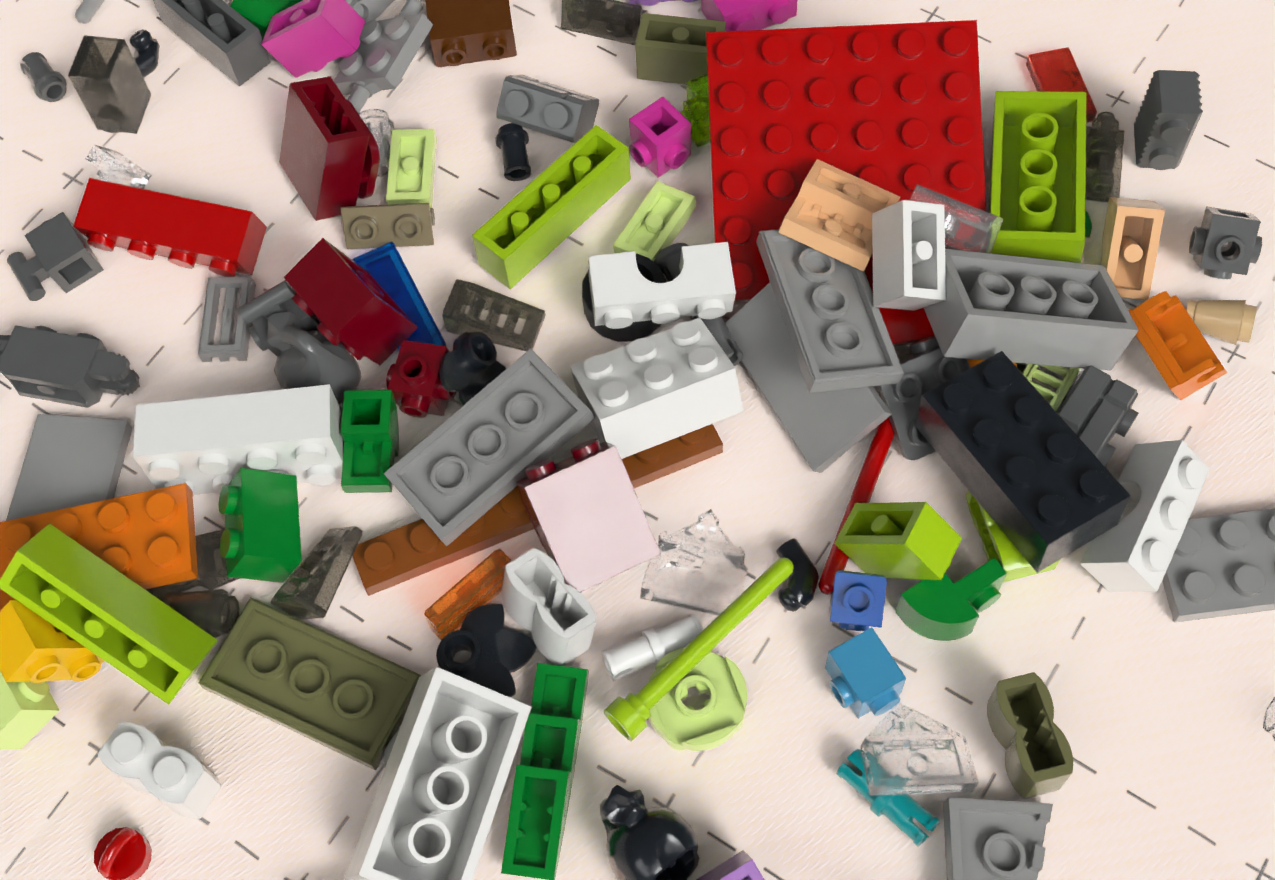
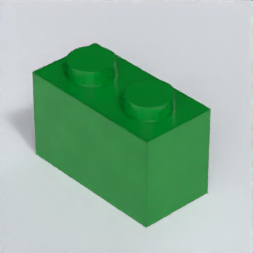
M240 468L231 482L222 487L218 502L219 512L225 514V530L221 536L220 554L221 557L226 558L227 577L284 583L302 562L297 476Z

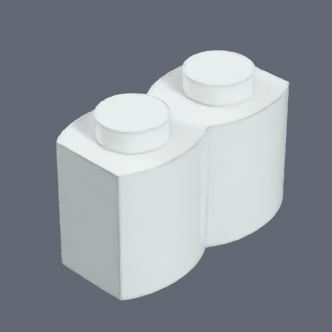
M532 548L505 565L501 593L503 605L514 621L522 627L531 630L535 645L549 661L558 666H565L590 649L597 621L594 609L581 592L565 584L560 568L551 557L541 550Z
M119 722L98 752V757L105 767L129 786L142 793L152 794L169 809L187 818H202L222 787L216 776L192 754L181 748L166 746L151 731L135 723Z

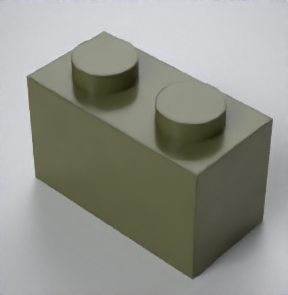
M642 13L635 44L637 79L708 87L706 32H725L726 22Z

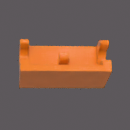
M1167 291L1151 297L1134 309L1128 310L1139 330L1136 333L1137 338L1170 390L1180 400L1227 373L1176 295L1170 297Z

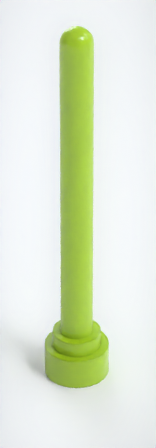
M784 557L777 559L636 695L629 693L625 698L618 696L603 711L616 730L632 742L647 727L645 721L651 716L649 710L792 574L794 569L792 561Z

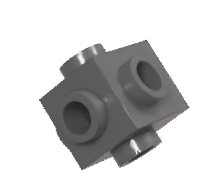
M1206 206L1201 227L1195 226L1193 228L1189 242V253L1194 254L1193 260L1199 268L1204 269V275L1227 280L1232 278L1233 273L1247 275L1250 263L1256 264L1261 253L1262 237L1257 236L1261 221L1253 213Z

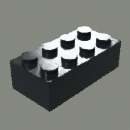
M1003 351L926 392L921 397L916 422L917 429L1037 573L1118 525L1131 495Z

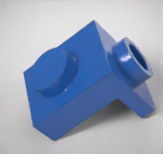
M838 570L835 573L834 588L831 591L830 622L839 623L840 628L852 631H866L869 629V626L882 628L887 586L886 577L878 574Z

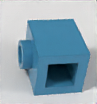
M872 627L828 651L825 669L832 678L829 681L830 689L838 703L843 708L850 706L858 719L871 711L874 716L882 715L900 702L899 695L903 690L906 677Z

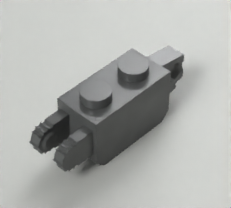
M17 325L14 326L11 335H0V373L9 380L20 396L89 408L100 402L103 393L129 396V394H134V391L140 387V377L134 369H130L131 363L124 355L121 356L120 353L116 355L114 352L107 351L103 342L93 335L78 333L74 336L58 333L46 326L28 328Z

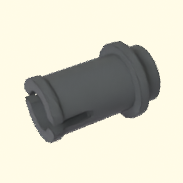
M32 52L23 57L22 61L26 64L20 63V68L34 84V93L40 99L48 102H56L62 99L67 91L65 77L60 72L54 71L45 56L39 52Z

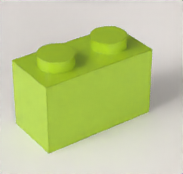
M927 502L855 503L834 544L865 573L884 575L886 578L942 580L946 570L951 565L952 558L962 537Z

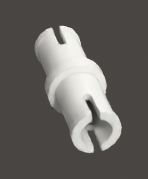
M692 613L688 617L657 630H654L653 627L642 630L640 637L609 650L601 651L602 659L610 678L614 682L651 664L656 666L661 658L676 649L686 647L704 629L696 614Z

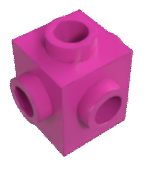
M661 97L629 119L630 154L639 166H646L657 178L670 169L679 168L691 156V123L664 97Z

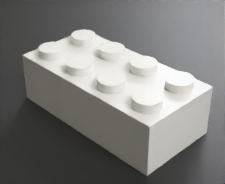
M330 384L135 405L133 458L156 489L186 483L193 491V496L209 493L220 495L222 487L231 482L240 468L296 475L297 484L330 485L336 480H341L344 454V440L341 436L342 411Z
M438 667L420 676L343 879L473 880L531 706Z

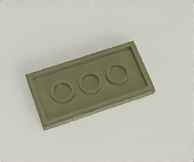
M250 597L198 684L213 694L376 770L384 757L387 744L402 724L418 679L422 675Z

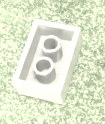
M700 317L691 321L681 322L668 330L646 338L636 339L628 345L604 354L591 356L583 362L570 366L578 398L592 411L595 417L590 422L592 429L600 443L605 441L616 446L621 459L744 412L736 368Z

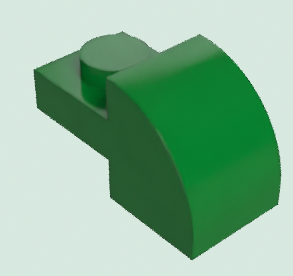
M392 390L344 391L341 436L344 440L341 487L344 493L392 492L393 484L384 473L394 465L395 457H399V424Z
M993 558L956 583H953L946 573L942 580H922L900 595L895 612L906 626L923 637L938 641L961 639L973 632L979 618L978 613L989 608L1001 597L1002 594L999 590L1007 572Z

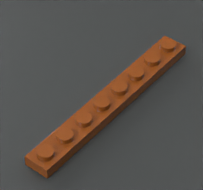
M710 424L622 459V462L633 488H637L723 453V443L714 425ZM516 486L448 546L440 540L423 519H420L352 546L350 551L368 596L531 531L534 528L524 507L521 492L518 486Z

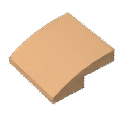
M817 159L806 176L800 192L786 214L778 233L864 272L873 254L872 213L897 203L900 196Z

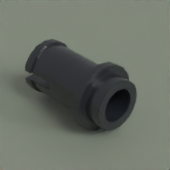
M514 123L505 124L499 128L498 134L495 137L496 146L502 152L504 176L510 181H522L531 175V166L529 165L526 149L529 136L522 126Z

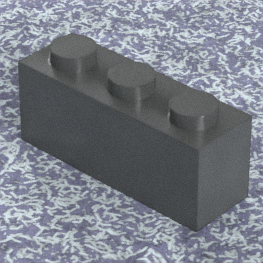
M153 0L163 24L238 86L244 84L271 63L266 49L261 45L263 40L259 29L223 0Z

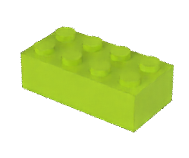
M996 91L992 128L988 253L1081 263L1085 243L1086 92Z

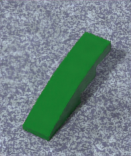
M537 663L531 710L525 724L520 765H516L501 869L502 874L545 880H555L582 727L589 678L588 669Z

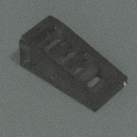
M456 279L442 313L446 331L449 333L461 335L465 332L472 333L478 331L486 334L494 344L526 352L530 348L533 350L546 316L545 310ZM468 305L470 306L468 313L465 314V310ZM483 309L489 311L485 321L479 319ZM501 314L508 315L503 328L497 326ZM519 318L526 320L521 334L514 332Z
M356 526L329 529L279 588L270 603L297 619L324 618L361 539L363 530Z

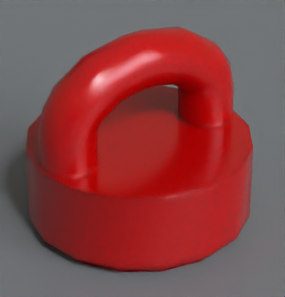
M128 827L115 828L99 840L94 851V864L97 871L108 880H136L148 869L151 862L152 849L149 841L138 831Z

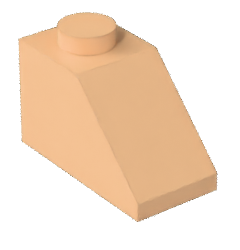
M1109 197L1102 237L1101 265L1105 266L1121 298L1149 299L1165 210L1155 201Z

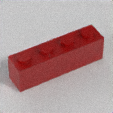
M93 178L88 180L73 225L75 229L88 238L87 243L95 248L112 252L115 246L127 249V252L131 255L146 260H153L155 255L167 257L168 261L172 264L188 269H193L195 264L209 266L208 269L225 277H235L236 272L253 275L267 226L252 211Z

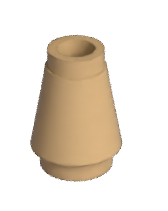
M1188 300L1186 310L1201 333L1234 345L1237 344V341L1250 342L1257 306L1245 304L1246 300Z

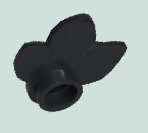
M478 331L461 334L453 342V351L446 353L441 359L439 375L442 386L446 391L459 392V399L462 405H465L506 370V367L496 360L497 351L495 345L486 334Z
M489 604L473 609L466 615L460 630L449 633L441 640L437 648L436 658L441 669L505 696L512 697L516 694V687L511 673L521 669L530 661L537 650V646L534 640L526 634L503 628L505 622L503 605ZM461 650H467L471 653L469 660L464 663L454 661L455 654Z

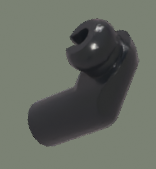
M144 29L135 32L130 37V44L136 49L134 51V59L116 71V75L128 89L152 73L158 66L160 45L157 39H152L150 32Z
M796 538L786 541L776 550L780 558L790 559L794 566L792 574L787 578V585L779 589L778 599L782 606L792 612L800 609L802 605H809L814 598L819 580L816 567Z

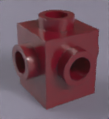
M408 340L402 341L396 363L392 364L388 369L386 387L387 390H392L395 402L403 413L417 418H425L427 414L444 416L448 401H452L456 395V392L446 391L440 381L439 369L441 359L446 353L450 352L447 346Z

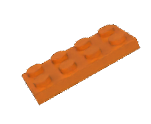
M186 483L0 522V579L17 550L49 523L144 589L198 578L193 491ZM0 589L1 611L10 600L16 599Z

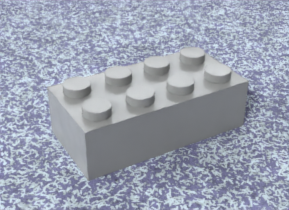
M945 249L946 300L924 307L943 356L958 359L986 360L1003 351L1013 363L1081 369L1092 365L1099 370L1111 371L1139 331L1105 266Z

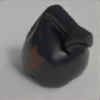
M619 785L614 786L608 798L601 802L600 815L607 833V855L617 880H687L692 875L700 859L697 853L698 840L691 825L681 815L664 807L646 808L644 795L640 789L629 792Z

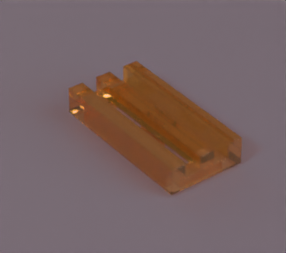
M500 548L492 552L425 610L424 615L430 629L440 640L449 633L458 630L469 612L479 606L488 604L502 591L505 565L510 563L511 559Z

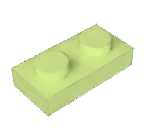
M435 129L392 130L386 194L387 205L429 203L430 208H432L437 146Z
M657 181L614 242V253L635 251L636 254L648 257L654 262L659 252L672 244L695 210V196Z

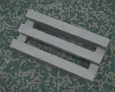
M252 276L208 278L198 351L202 362H212V357H218L220 362L229 361L230 357H236L238 361H247L251 323L246 324L239 313L235 343H231L238 288H241L239 307L254 299L256 284ZM221 288H226L220 345H214Z

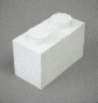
M901 200L872 213L873 307L914 311L945 301L944 205Z

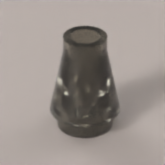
M224 589L181 593L170 591L162 599V602L214 638L228 635L240 613L237 598L229 595Z

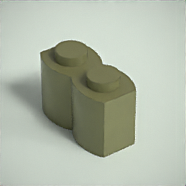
M1035 672L998 681L987 703V717L994 736L1006 749L1005 768L1012 786L1023 799L1060 790L1073 773V754L1066 736L1053 722L1054 706L1047 686Z

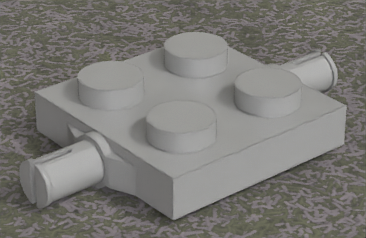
M406 0L399 15H396L394 18L379 21L372 20L365 24L359 38L360 45L358 49L340 62V71L335 77L334 82L343 95L350 94L347 100L352 103L358 114H360L367 99L372 97L373 94L382 90L396 89L431 30L433 24L423 13H420L423 5L419 0Z

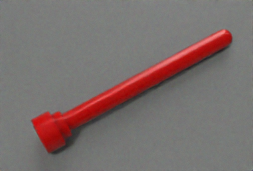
M889 417L876 428L834 543L855 503H869L895 435ZM834 543L818 583L819 590L826 595H831V591H833L835 573L838 570L844 571L849 559Z

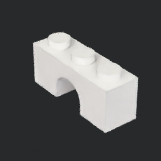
M728 242L682 246L679 264L680 274L674 280L666 283L651 282L642 276L637 267L635 251L588 256L589 283L595 326L605 325L608 328L620 329L639 321L652 320V322L657 324H667L678 320L680 317L698 315L702 319H715L723 316L726 312H732L736 291Z
M1183 440L1135 444L1118 482L1131 495L1130 497L1137 503V506L1127 516L1120 519L1118 525L1089 542L1080 564L1109 592H1157L1210 472L1208 466Z

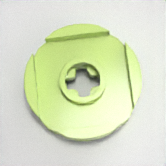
M685 647L676 649L661 658L655 666V671L650 676L649 681ZM709 652L649 710L651 716L648 718L655 732L665 739L667 744L673 749L680 751L686 749L704 751L718 747L728 741L743 724L747 706L745 679L738 666L726 656L724 659L716 653ZM696 687L699 693H709L710 699L704 702V708L695 710L692 706H685L682 703V700L688 698L687 689Z

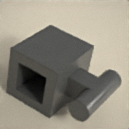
M64 212L43 222L39 227L24 235L36 254L34 257L27 260L22 252H14L7 258V263L30 301H38L45 296L46 291L41 282L49 277L65 293H68L104 270L82 233L73 227L74 224Z
M286 280L237 309L240 317L246 324L253 323L254 326L250 327L249 331L257 346L262 351L269 349L277 357L281 350L271 346L267 341L269 316L275 313L290 311L298 318L300 329L307 332L318 330L316 326L321 322L315 314L312 317L309 316L292 300L296 291Z

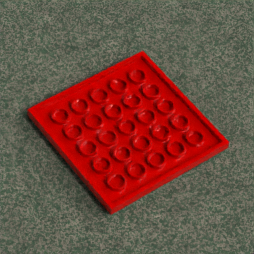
M977 20L706 32L715 243L728 242L736 291L734 302L750 301L770 283L756 242L759 232L780 229L786 214L800 192L806 176L817 159L900 196L899 201L909 200L944 205L945 242L961 239L964 251L988 253Z

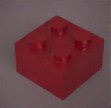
M324 238L284 276V279L296 291L292 300L309 316L312 317L315 314L321 322L316 327L321 334L335 346L342 343L350 354L359 361L365 356L381 366L402 344V341L406 340L418 328L366 269Z

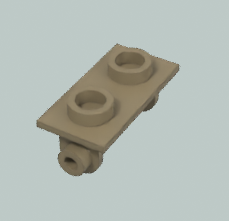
M429 203L346 206L340 208L347 249L434 245L432 226L435 225L434 208H430Z

